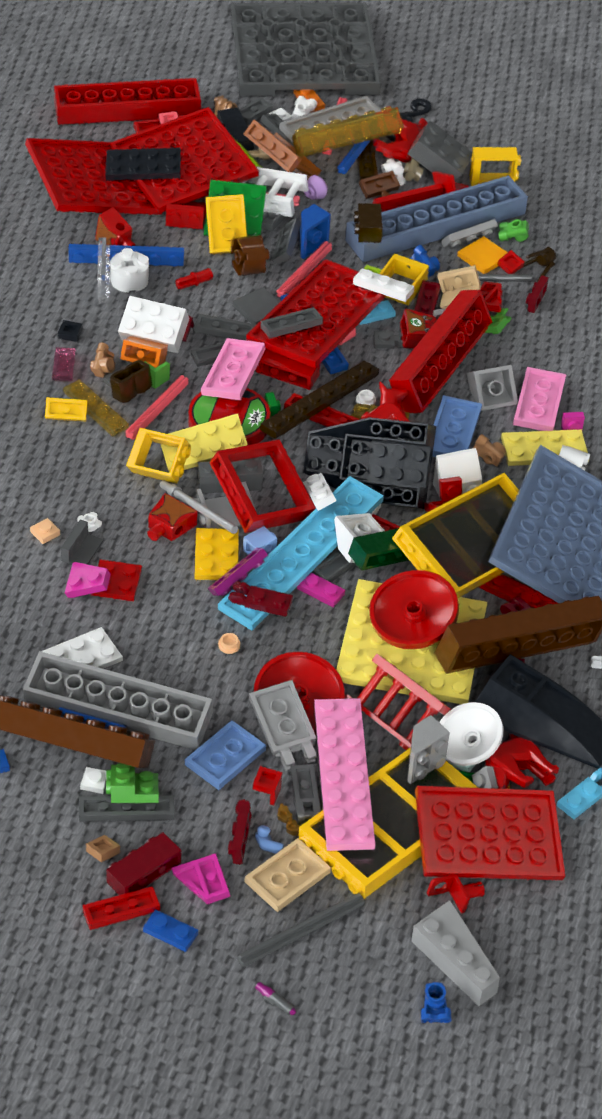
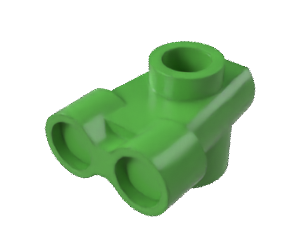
M516 219L510 223L507 221L499 224L500 241L514 238L516 241L521 242L529 236L527 221Z

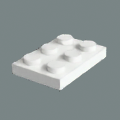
M102 627L42 651L102 669L123 661V656Z

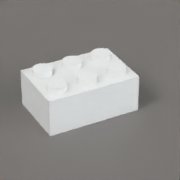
M130 296L118 333L121 340L133 336L168 345L167 351L178 354L189 316L184 308Z

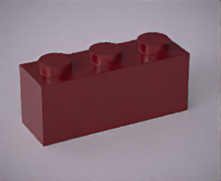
M164 832L156 837H151L144 845L138 849H133L126 857L112 863L106 869L107 884L118 895L144 889L172 870L173 867L181 864V849Z

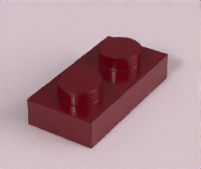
M542 275L538 282L535 281L532 293H528L526 298L528 312L535 313L547 291L549 277Z

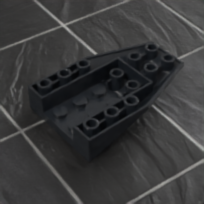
M369 417L309 431L303 473L309 476L322 473L327 484L335 489L351 476L384 495L382 504L425 509L424 503L427 500L436 426L425 423Z

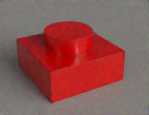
M510 250L498 260L497 265L507 274H514L524 266L525 261Z
M460 476L439 479L440 499L442 502L462 495V479Z

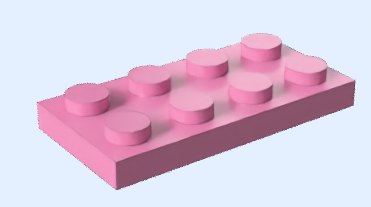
M227 338L201 388L202 395L241 400L265 351V343Z
M527 367L513 425L540 431H553L566 374Z

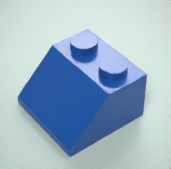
M315 204L301 212L299 241L300 257L302 259L311 255L324 241L329 243L331 214Z

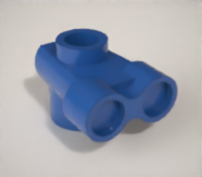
M418 245L414 249V254L410 259L429 265L428 277L433 276L435 271H438L440 268L439 260L435 256L429 257L422 245Z
M433 982L425 985L424 1008L421 1009L422 1023L427 1021L429 1023L451 1022V1009L447 1008L446 989L443 983Z

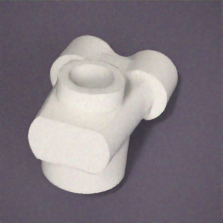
M299 96L295 101L296 107L293 111L292 119L314 111L317 101Z
M388 159L385 164L381 165L382 173L393 170L400 186L404 185V168L401 162Z

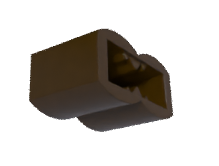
M137 360L130 363L125 369L110 376L113 398L121 403H126L136 397L137 394L144 393L153 385L150 365L142 360Z

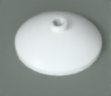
M471 702L461 704L451 709L439 722L450 732L446 760L456 765L469 766L485 761L498 749L503 738V724L499 715L493 708L482 703Z

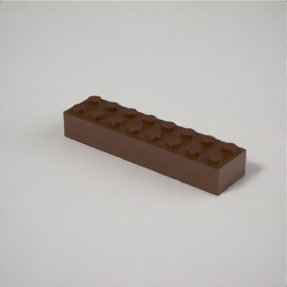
M599 595L587 596L578 600H567L563 603L547 604L543 607H531L523 611H511L503 615H491L487 618L452 623L447 626L435 651V655L445 673L449 674L501 663L510 654L517 659L588 645L596 642L602 632V600Z
M0 695V730L137 768H147L149 766L156 741L149 739L150 734L139 731H131L130 734L127 733L128 728L109 725L108 728L105 727L106 722L95 719L83 721L84 716L73 713L62 715V710L43 707V709H40V704L29 701L18 703L19 698Z

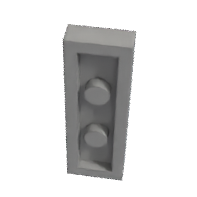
M493 219L449 234L441 243L443 247L451 246V248L461 245L462 241L466 240L469 243L476 240L479 235H482V237L489 236L493 233L492 230L498 226L497 222Z

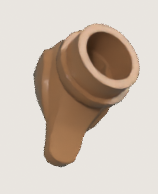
M223 95L214 98L216 117L218 110L237 108L236 103L224 98Z

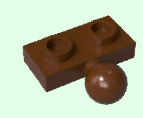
M393 170L362 179L359 182V186L366 199L381 195V197L392 195L389 192L398 190L400 187Z

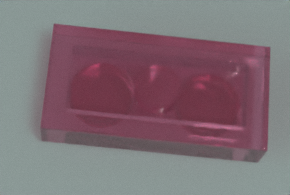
M56 347L52 373L53 380L73 381L76 348Z

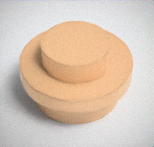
M226 633L219 639L218 647L223 653L233 654L240 649V640L235 634Z

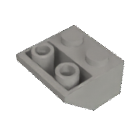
M432 715L413 726L407 780L410 784L418 779H423L430 771L442 767L446 762L450 732Z

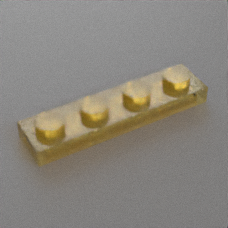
M80 379L63 387V392L70 399L88 401L87 414L112 437L129 428V423Z

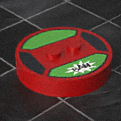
M246 388L241 400L205 396L200 392L190 403L188 425L193 427L238 414L247 444L252 445L260 443L267 435L260 430V424L270 418V409L265 399L249 388Z

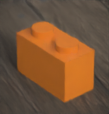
M130 336L123 340L120 359L130 362L142 360L157 368L166 360L168 345Z

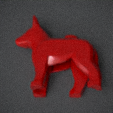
M383 111L382 118L378 119L376 127L395 135L396 141L385 143L375 138L373 145L376 146V151L382 152L385 157L407 163L412 159L407 154L419 132L428 122L421 118L418 124L392 117L388 112Z
M379 382L381 392L380 406L371 412H365L361 419L371 417L411 422L400 405V402L408 395L407 389H387L382 382Z
M510 733L509 740L500 743L494 754L485 760V766H492L494 769L498 789H509V780L523 788L534 782L532 776H526L520 770L528 769L545 786L555 781L556 776L553 773L558 774L559 771L557 765H552L547 761L535 743Z

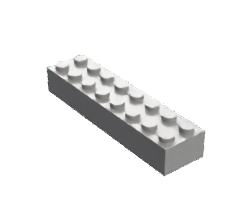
M40 651L23 688L26 702H34L40 704V707L59 709V707H64L127 725L126 728H128L129 732L139 731L150 734V738L193 750L200 747L213 714L211 698Z

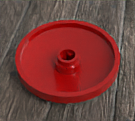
M412 570L396 574L383 582L371 599L369 612L372 626L383 641L402 649H421L441 641L447 626L457 622L459 603L454 588L446 579L429 571Z
M288 652L274 657L258 673L254 684V692L292 680L313 731L317 735L314 700L345 698L344 685L339 673L328 661L312 653Z

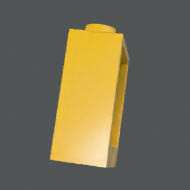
M473 147L469 173L471 186L505 176H510L514 182L515 180L518 181L519 170L517 166L521 165V155H518L517 148ZM482 161H510L508 173H480Z
M394 253L379 274L391 278L395 273L415 280L412 284L414 286V293L406 302L386 296V298L409 306L420 291L422 280H428L429 265Z
M140 428L126 466L132 473L178 484L179 478L184 473L185 461L191 454V445L185 438ZM152 442L178 448L169 473L143 467Z

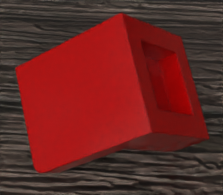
M260 766L253 782L252 790L270 794V805L273 806L281 790L282 772Z

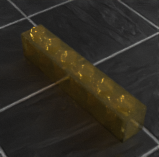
M388 106L382 108L379 112L372 110L364 113L363 116L352 115L347 117V120L335 119L327 125L319 123L311 129L306 130V127L297 129L292 136V141L296 154L301 158L397 134L403 130L404 126L398 107L392 108Z

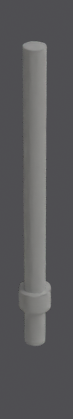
M165 480L160 482V487L167 491L168 495L186 503L232 534L238 531L236 525L184 493L179 486L170 484Z

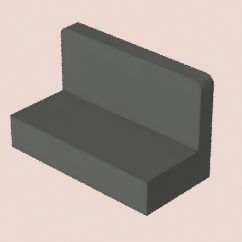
M80 519L62 545V562L71 565L73 562L89 564L103 543V539L88 534V522Z

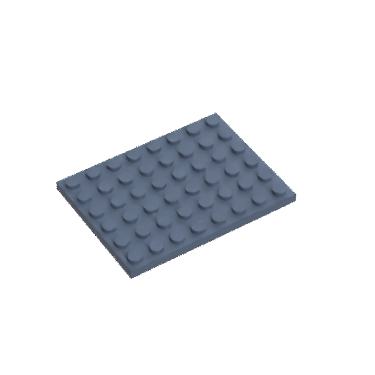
M540 445L536 450L488 562L557 603L598 595L602 600V481Z

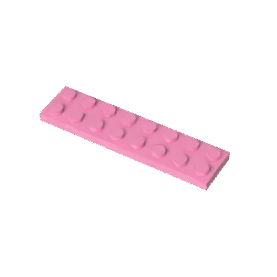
M360 698L314 700L327 851L375 849Z

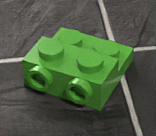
M122 763L111 765V769H106V794H111V803H159L158 773L150 771L135 773V767Z

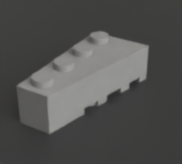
M450 900L414 925L412 942L478 1006L497 994L500 977Z

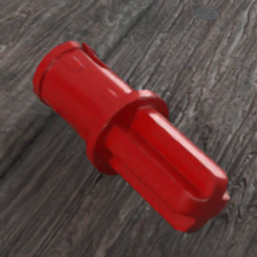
M210 268L196 273L191 272L188 276L176 279L177 289H184L193 285L198 286L202 282L213 280V273Z

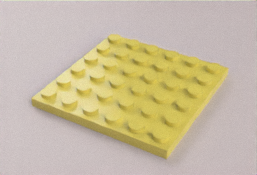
M358 579L336 668L343 683L365 687L377 671L376 667L378 665L371 660L376 654H379L440 701L456 704L468 703L475 668L446 674L435 655L439 642L421 649H402L383 641L372 626L369 612L371 599L382 583ZM463 597L458 598L459 615L456 623L485 618L486 601ZM390 674L387 677L384 676L375 689L388 691L393 685L394 677ZM405 687L403 690L400 689L398 693L409 695L411 690Z

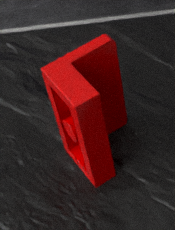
M437 171L432 172L434 184L440 183L443 186V194L469 187V185L456 183L454 176L451 174Z

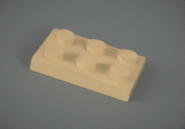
M297 838L246 875L245 883L274 910L279 912L330 874L331 867Z

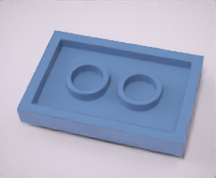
M231 720L185 759V766L220 790L265 752L266 744Z

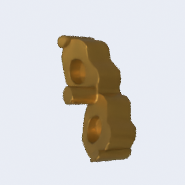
M281 803L278 808V820L286 823L287 833L299 836L300 825L297 824L296 820H293L288 806Z

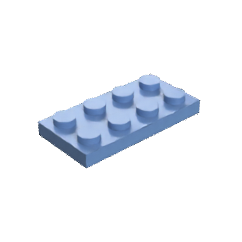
M443 395L434 422L436 432L433 457L470 448L482 410L481 403Z

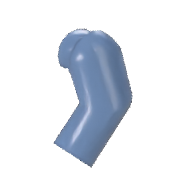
M265 825L259 826L255 833L259 847L264 851L274 854L284 848V844L271 839L269 827Z

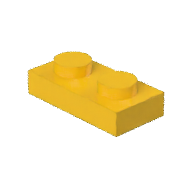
M46 397L45 419L86 422L88 401Z

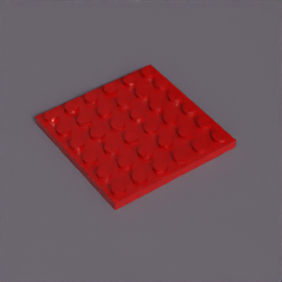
M209 107L110 143L111 150L181 148V178L134 180L158 213L166 211L167 204L183 205L209 195L211 180L241 183L259 176V170Z
M26 139L25 145L57 211L103 213L114 207L118 213L162 215V213L156 211L134 180L106 181L107 150H111V142Z

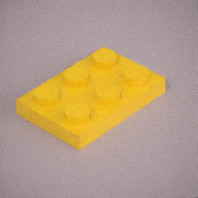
M241 194L206 197L210 254L231 253L232 240L247 236L244 196Z
M196 528V580H218L238 563L239 529L235 534H232L226 529Z

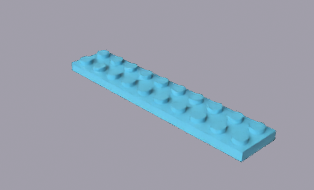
M349 476L333 492L337 500L336 502L319 511L316 508L263 559L265 562L261 566L253 569L241 582H245L249 586L290 594L338 546L335 517L371 514L383 502L384 495ZM234 590L230 591L218 603V610L251 631L270 614L232 603L228 597Z

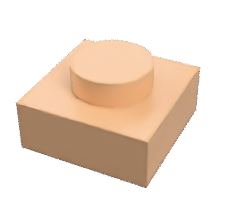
M48 518L30 527V532L42 544L60 535V530Z

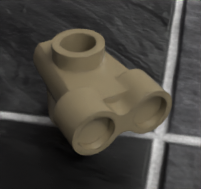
M413 158L404 167V178L406 181L413 179L418 182L424 168L420 167V163Z

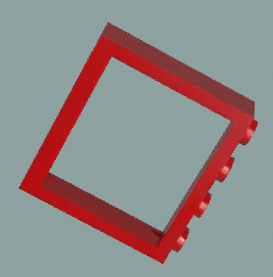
M280 439L220 450L216 452L209 462L245 533L253 532L262 526L272 528L303 521L316 509ZM270 455L296 507L258 515L231 462Z

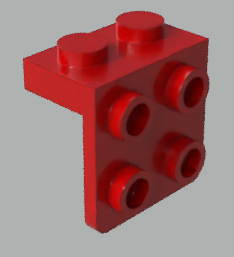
M206 203L167 204L166 226L203 229L207 210Z

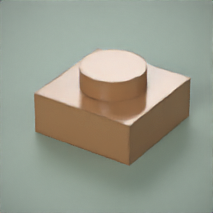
M103 835L86 843V852L100 862H103L120 854V845L106 835Z

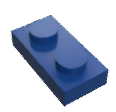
M156 909L143 926V932L184 952L188 950L198 935V929Z

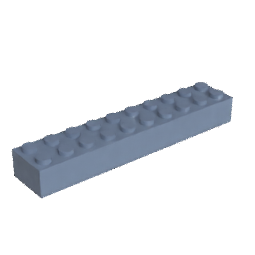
M505 176L382 212L383 229L381 243L358 242V235L354 234V227L357 222H347L345 241L362 262H367L417 247L418 245L444 239L449 234L493 219L496 222L524 215L528 196L510 176Z

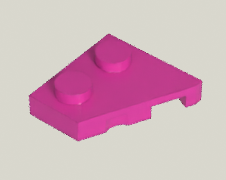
M73 562L65 594L69 598L106 591L111 574L107 568Z
M216 853L172 868L173 875L206 904L230 897Z

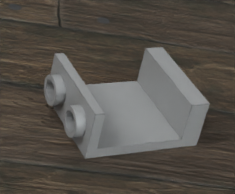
M246 481L241 482L254 506ZM197 489L195 500L237 527H242L226 496L205 500L201 489ZM198 514L200 526L225 529L203 514Z

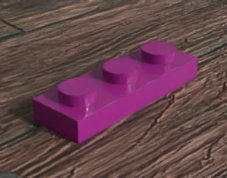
M263 548L254 549L213 583L208 590L215 596L226 595L232 589L231 585L236 581L241 582L248 576L247 572L261 566L265 562L263 559L268 554Z

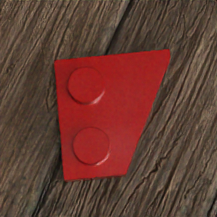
M484 282L480 290L488 311L501 312L502 284Z

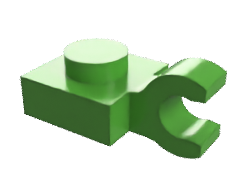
M502 308L501 312L491 316L493 323L488 326L485 333L498 334L511 321V316H506L508 308Z

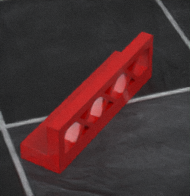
M438 183L373 199V204H381L382 213L443 195V186Z

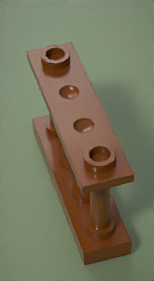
M255 119L244 132L248 139L287 172L293 173L294 171L298 174L307 175V180L310 176H318L321 173V169L277 132L273 135Z

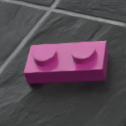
M310 573L297 586L298 590L333 608L345 595V589L313 573Z

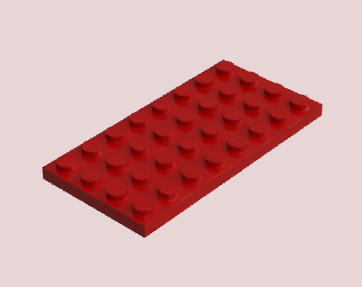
M325 259L261 320L314 307L323 317V324L269 338L261 329L260 321L246 334V341L265 343V349L316 368L386 295L354 285L353 278L359 271Z

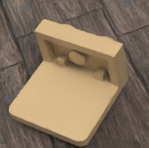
M475 265L438 273L437 277L443 293L440 302L441 309H446L461 290L481 289Z

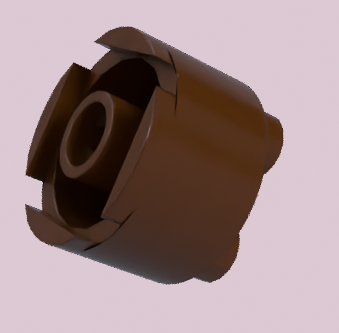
M262 236L234 238L231 243V254H234L235 260H232V265L237 275L245 276L265 273L266 260L269 259V250L264 248Z

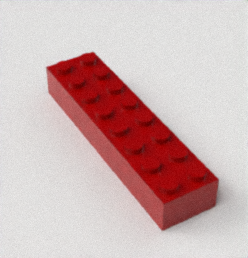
M197 78L54 85V104L58 125L159 119L160 113L177 111V115L182 116L201 110V97Z
M461 290L389 379L392 389H407L408 391L406 398L400 402L405 413L424 412L486 332L488 326L493 323L481 290Z

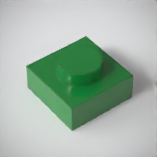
M273 392L265 393V401L270 409V417L281 411L280 401L276 400Z

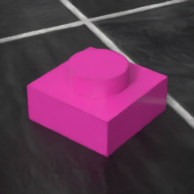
M563 413L562 430L583 429L584 413Z

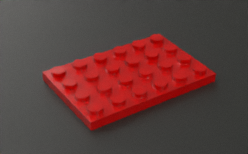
M438 786L416 787L415 796L425 877L457 875L460 878L563 880L565 878L554 791Z

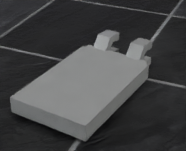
M290 680L249 693L250 702L271 753L276 758H281L285 771L290 770V766L295 764L292 753L302 750L306 764L316 763L315 758L317 754L313 746H315L317 738L293 681Z

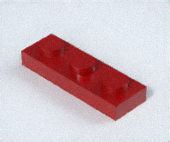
M153 886L82 905V911L89 930L151 914L155 909L160 911V904Z

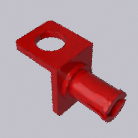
M457 875L434 878L431 880L427 890L428 896L449 891L461 913H465L470 898L482 897L485 894L484 885H482L481 881L463 885ZM446 882L441 888L435 889L438 884Z

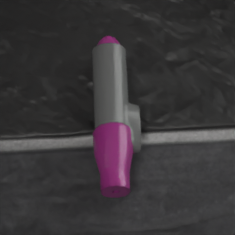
M261 982L256 985L255 988L269 1004L278 1006L288 1015L296 1014L295 1007L278 995L272 988Z

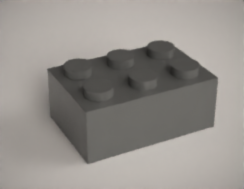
M429 121L419 132L407 153L429 171L451 174L454 176L455 181L463 174L472 157V152L467 147L463 146L432 121Z

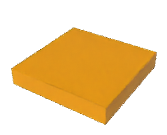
M483 236L459 250L457 256L469 265H475L476 269L482 274H487L498 267V260L508 252Z

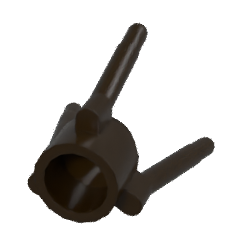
M548 246L543 250L528 254L526 257L532 259L525 262L523 267L537 261L540 265L547 266L540 277L542 275L546 276L548 271L555 266L553 261L556 259V253Z

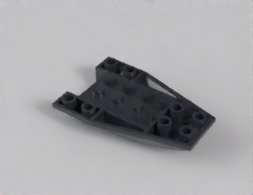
M510 654L489 679L477 698L476 703H482L493 708L502 721L503 729L510 734L527 739L537 745L599 769L602 766V720L568 690Z

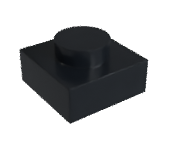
M63 320L58 331V339L77 342L83 330L82 323Z

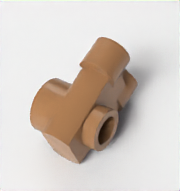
M105 343L98 344L95 360H92L90 368L95 376L101 378L106 373H112L115 369L113 360L115 355L108 350L109 346Z
M483 434L478 437L473 447L476 448L478 457H482L487 464H493L496 467L502 462L506 453L505 447L501 443L495 442L492 444Z

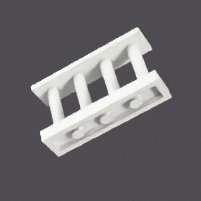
M256 167L259 170V176L241 182L273 186L269 193L266 194L264 212L276 213V215L281 214L288 217H293L295 213L293 197L296 192H308L309 190L307 175ZM280 188L290 189L286 196L276 195Z

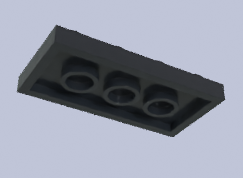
M181 148L107 150L106 181L181 178Z

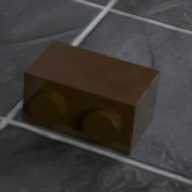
M358 203V211H354V222H357L355 223L354 234L358 235V242L381 243L383 229L381 204Z

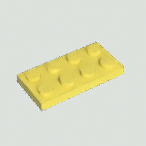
M238 414L168 433L169 435L185 438L191 445V454L185 461L184 470L197 467L198 462H210L217 451L248 445ZM161 444L166 465L170 472L178 448Z
M582 429L506 432L501 435L502 443L506 450L505 456L508 466L530 465L540 445L557 455L560 454L562 445L588 453Z

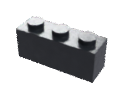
M239 108L218 110L217 118L230 135L241 143L247 151L254 150V143L244 135L248 126Z

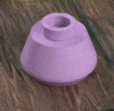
M310 176L307 180L309 190L308 192L304 191L305 196L312 200L325 198L327 194L326 182L319 176Z

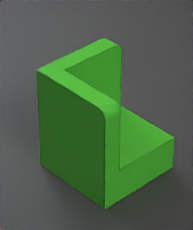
M166 361L157 368L150 365L152 387L156 389L170 379V363Z

